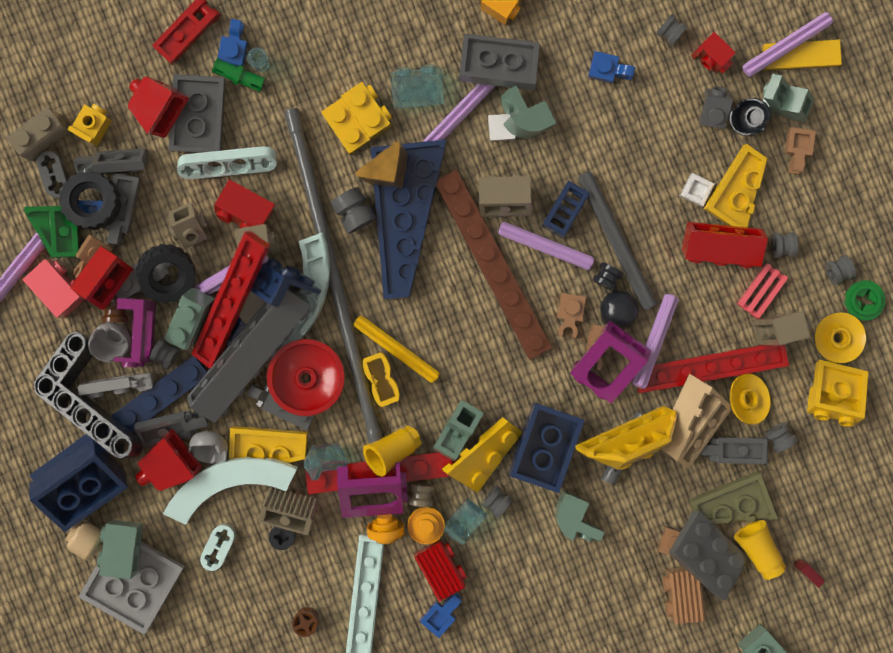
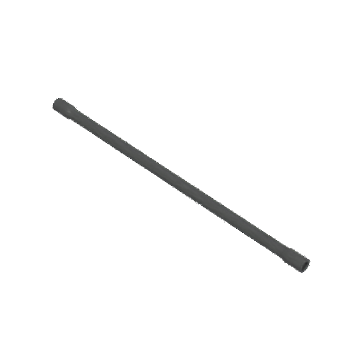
M298 108L284 111V115L295 148L316 234L324 233L330 257L329 285L367 429L368 442L372 443L383 438V435L379 428L364 372L361 354L304 136L300 112Z

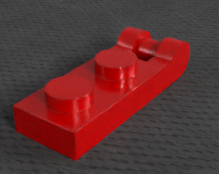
M195 0L152 45L171 65L220 18L221 14L215 8L211 9L207 5V0ZM201 12L204 17L199 21L195 16Z

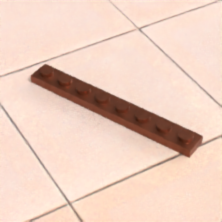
M454 170L439 178L436 187L528 359L530 360L551 349L552 347L483 218L480 217V213L458 171Z

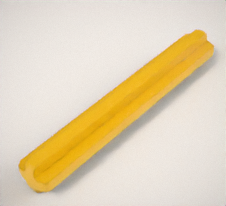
M360 315L356 319L354 327L430 383H434L440 373L364 316Z

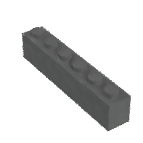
M289 285L279 308L264 302L187 396L189 407L214 423L220 416L226 415L230 404L236 397L239 398L244 393L248 382L259 375L263 364L268 359L273 358L282 341L287 340L292 335L296 324L307 317L311 308L307 297Z

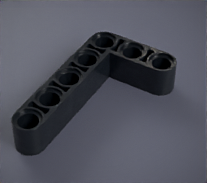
M78 332L70 333L35 380L34 390L36 394L115 457H138L143 450L141 439L86 395H79L78 389L73 386V383L93 355L90 353L87 345L90 339L89 335ZM82 340V341H83V346H82V348L79 350V348H78V347H79V343H80V341ZM67 361V362H68V367H67V369L64 371V364H65V362ZM52 382V383H53V388H52V390L50 391V390H49V385H50V383ZM71 396L72 403L68 406V399ZM90 411L91 418L87 422L86 415ZM107 426H109L110 433L106 437L105 429ZM126 441L129 442V449L127 452H125L124 450V444Z

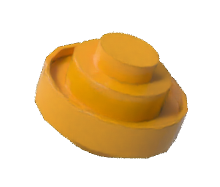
M419 507L409 516L407 526L412 539L426 545L440 539L444 532L445 523L442 514L436 508Z
M392 514L378 515L376 519L367 525V537L379 544L393 543L404 535V523L392 517Z

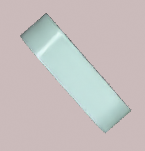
M222 523L212 531L200 558L201 565L206 570L215 571L225 562L236 538V530L232 525ZM225 529L228 531L227 536L230 539L224 540L222 545H220L218 542L221 536L218 532H222ZM215 549L219 550L216 555V559L219 562L216 561L214 564H210V558L207 555H211Z

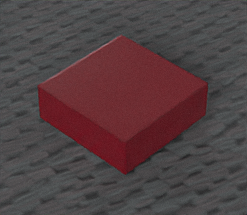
M798 559L793 564L817 588H820L825 583L824 579L805 561Z

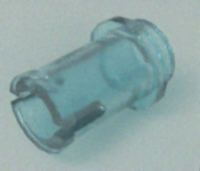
M253 48L248 52L247 61L259 72L268 69V56L263 49Z

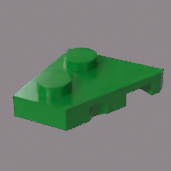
M61 206L24 207V213L51 258L77 257V226L66 219V216L60 210L62 209Z

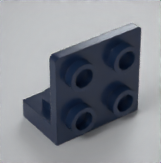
M268 258V261L261 266L250 290L269 305L279 308L282 299L285 297L290 284L318 295L322 291L314 285L315 280L303 274L300 276V270L290 265H287L286 268L281 267L282 264L271 258Z

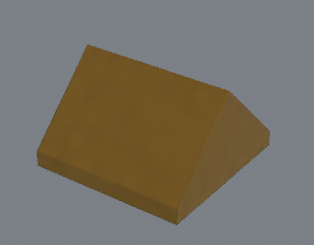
M396 141L355 173L366 183L403 188L408 152Z

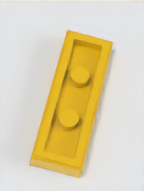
M840 40L806 41L765 67L764 71L839 67L842 65ZM776 43L764 44L762 46L763 52Z

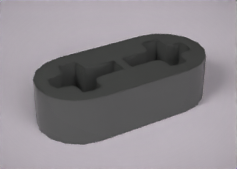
M45 151L37 159L38 170L46 193L50 197L60 199L59 193L53 191V188L56 187L54 178H56L58 183L64 184L69 180L62 157L54 152ZM49 157L56 160V163L52 164L54 173H52L51 168L45 166L49 162Z

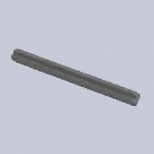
M588 171L581 174L578 180L582 188L590 193L588 200L642 309L648 310L654 307L656 301L592 172Z

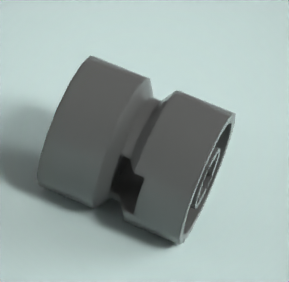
M359 187L342 193L330 202L336 214L343 217L341 223L347 234L356 232L376 220L371 207L364 204L366 198Z

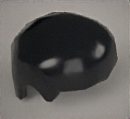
M747 98L741 100L735 108L731 109L729 123L738 134L754 137L763 133L771 123L772 113L766 102L758 98Z
M615 290L608 293L601 301V321L604 325L611 321L622 330L630 328L638 316L636 299L626 291Z

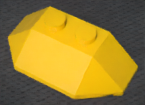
M665 406L659 407L575 445L576 450L617 470L626 469L637 460L652 457L655 452L663 449L671 442L677 413Z

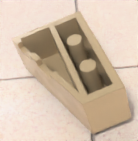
M689 374L673 408L677 413V419L671 442L661 449L666 455L687 469L690 468L732 410L731 405L717 391Z

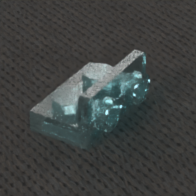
M425 65L420 67L421 70H410L408 67L395 69V72H391L394 108L444 104L441 68H436L435 65Z

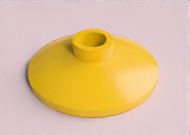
M833 313L826 316L818 324L815 331V344L817 350L825 359L834 363H847L856 359L862 353L866 344V332L862 323L853 315ZM836 333H838L841 337L839 342L834 341V335Z
M754 374L738 376L730 388L731 408L736 417L743 423L750 425L758 424L767 417L770 410L768 388Z

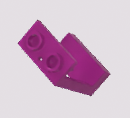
M117 298V309L134 310L131 357H114V361L122 362V367H145V362H153L150 360V355L154 349L156 302Z
M609 321L603 328L601 335L579 362L576 361L570 374L578 383L586 385L593 390L600 399L607 400L612 404L648 362L651 350ZM609 346L630 360L611 384L590 370Z
M396 462L397 476L349 480L348 466L337 467L338 494L342 518L403 513V503H408L406 472H400V462ZM388 492L398 497L389 504L352 507V495Z

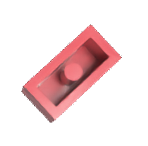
M44 259L22 280L56 318H66L86 299L70 289L75 279L71 280L65 274L67 269L58 260L54 262L53 260Z

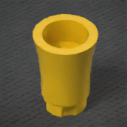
M408 425L375 442L364 445L363 454L371 470L378 476L383 477L396 465V462H401L414 453L415 449L419 448L422 442L417 430Z
M758 520L751 522L736 532L734 539L744 549L757 571L761 573L765 580L779 577L785 572L786 566L771 537L766 521Z

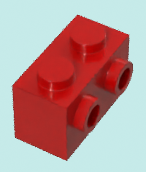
M229 179L214 204V213L217 214V218L225 223L233 222L240 226L239 228L262 224L267 225L274 213L275 204Z
M100 246L70 286V289L104 311L134 269Z

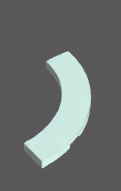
M319 233L299 241L303 259V274L315 280L314 285L322 291L320 295L304 289L299 291L310 302V312L304 320H300L296 324L292 335L287 340L282 341L278 346V350L292 341L302 339L315 323L323 307L330 278V257L324 233Z
M242 457L219 462L202 470L194 478L187 481L171 499L163 514L186 525L202 502L221 490L237 485L260 484L287 491L298 467L272 458Z

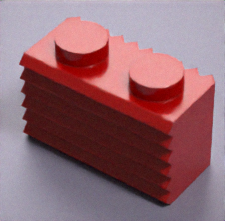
M442 539L414 553V558L439 602L466 587L464 580L468 578L461 564L455 565L452 559L455 553L449 542L444 544Z

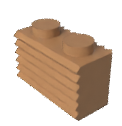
M684 567L666 569V576L662 577L664 591L668 592L669 601L665 602L667 617H671L675 624L706 621L702 583Z

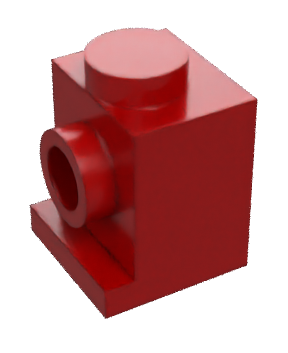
M713 32L691 57L693 59L697 56L700 57L701 63L706 69L713 70L715 73L720 71L723 74L733 64L730 58L736 52Z

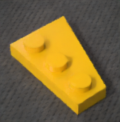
M748 144L743 145L703 209L728 226L748 227L750 215L754 212V200L757 189L761 185L767 158Z
M502 417L480 436L479 443L470 450L466 448L460 453L461 458L452 466L448 463L442 470L478 493L522 434V431Z
M232 426L230 428L229 460L242 457L272 458L287 463L303 460L307 455L308 432Z

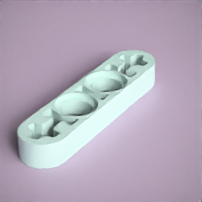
M262 146L185 154L178 159L177 173L185 179H200L268 172L276 167V152L270 147ZM236 159H243L246 161V163L236 164L233 161ZM218 162L221 165L218 167H212L208 165V163Z

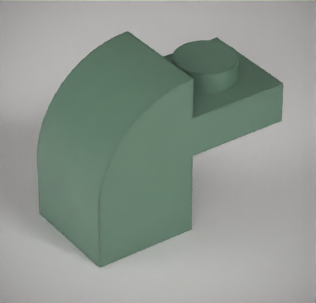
M772 74L770 82L766 83L763 90V101L767 103L772 113L784 118L806 122L815 100L809 89L789 86L782 75Z
M517 86L508 89L500 97L504 112L510 114V117L503 125L516 137L523 139L534 138L549 131L557 124L546 101L527 108Z
M461 400L448 419L433 449L455 462L484 413Z
M563 490L555 508L556 522L563 534L573 541L576 533L579 532L578 536L586 541L593 542V539L601 542L605 533L602 528L582 520L589 502L584 498Z

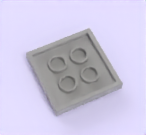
M141 541L137 575L131 579L99 576L100 567L96 565L78 597L145 635L185 566Z

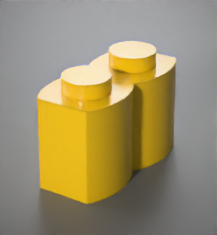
M380 352L364 358V372L372 382V393L377 404L383 407L399 401V386L391 376V365L387 356Z

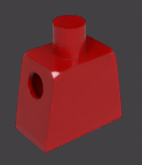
M145 76L142 80L134 79L129 85L133 96L128 103V108L146 133L166 138L189 97L168 84Z
M172 429L140 459L138 466L141 471L136 473L135 478L141 486L152 483L157 490L162 491L191 480L202 466L194 455L188 451L187 446L174 429Z

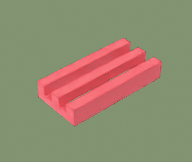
M766 263L740 298L737 305L756 319H759L788 277L782 275L777 269L772 268L769 263ZM767 272H769L771 275L749 306L745 303ZM775 278H777L778 281L756 311L753 310Z

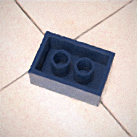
M533 401L508 472L510 477L559 493L585 420Z
M92 439L29 483L30 501L63 532H66L127 489L126 472Z

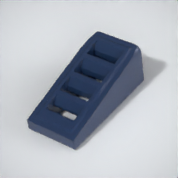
M568 180L541 227L563 239L590 193ZM569 191L580 197V201L578 202L567 196V192ZM562 200L576 207L574 211L561 204ZM557 209L569 215V220L555 213ZM553 218L561 224L565 225L564 228L562 229L557 225L553 224L552 222H550L551 219Z

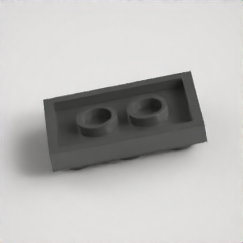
M464 33L459 81L511 88L517 86L520 89L535 90L540 42Z
M173 74L172 87L187 95L189 100L170 130L168 150L181 153L222 151L226 79L224 77Z
M693 511L669 551L673 558L720 600H726L748 560V557L700 511Z

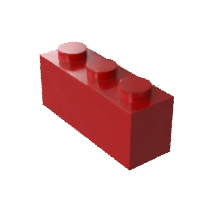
M687 222L682 252L685 259L692 263L707 261L720 266L737 264L743 268L762 267L768 237L764 230L759 228Z

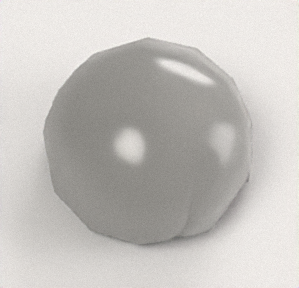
M103 323L92 332L87 345L90 353L96 359L111 363L114 357H124L131 346V338L128 331L120 324Z
M203 431L196 433L191 438L188 451L191 452V449L193 450V455L197 461L217 464L226 461L228 444L220 434L214 431Z

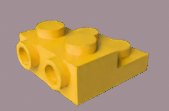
M363 82L342 94L341 99L321 111L349 155L391 128L389 120L392 119L389 111L384 105L382 107L378 106L375 101L378 98L376 92L370 84L365 86Z
M818 360L815 364L813 387L809 389L807 413L814 414V418L820 421H827L830 418L839 420L838 424L845 427H852L865 419L869 371Z

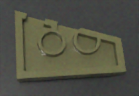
M758 471L688 499L692 512L700 511L712 524L729 523L730 521L739 520L756 521V519L764 518L769 520L778 519L763 477Z

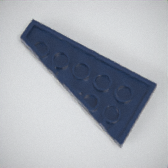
M446 139L401 144L408 152L403 188L374 184L384 299L411 296L447 144ZM391 145L371 147V158H375Z

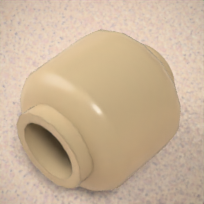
M84 521L81 524L77 523L65 539L68 542L67 549L83 560L90 559L92 555L98 557L103 549V542L100 541L101 529L88 521Z

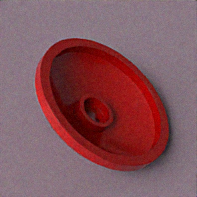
M312 339L295 340L280 348L271 359L267 371V385L272 398L282 409L294 415L313 416L329 409L339 398L344 386V369L338 355L326 344ZM303 374L311 376L309 383L302 382L301 377Z

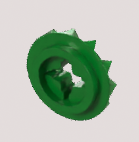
M858 281L851 284L848 291L844 293L845 302L843 304L846 306L848 314L853 315L858 320H872L879 316L884 309L885 294L881 287L872 281ZM866 293V299L873 303V305L867 304L861 308V302L856 297H862Z

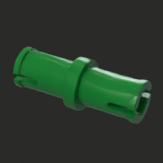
M217 57L213 65L214 69H212L213 74L232 80L233 84L237 86L241 84L259 93L261 92L265 77L245 70V67L242 65L238 67Z

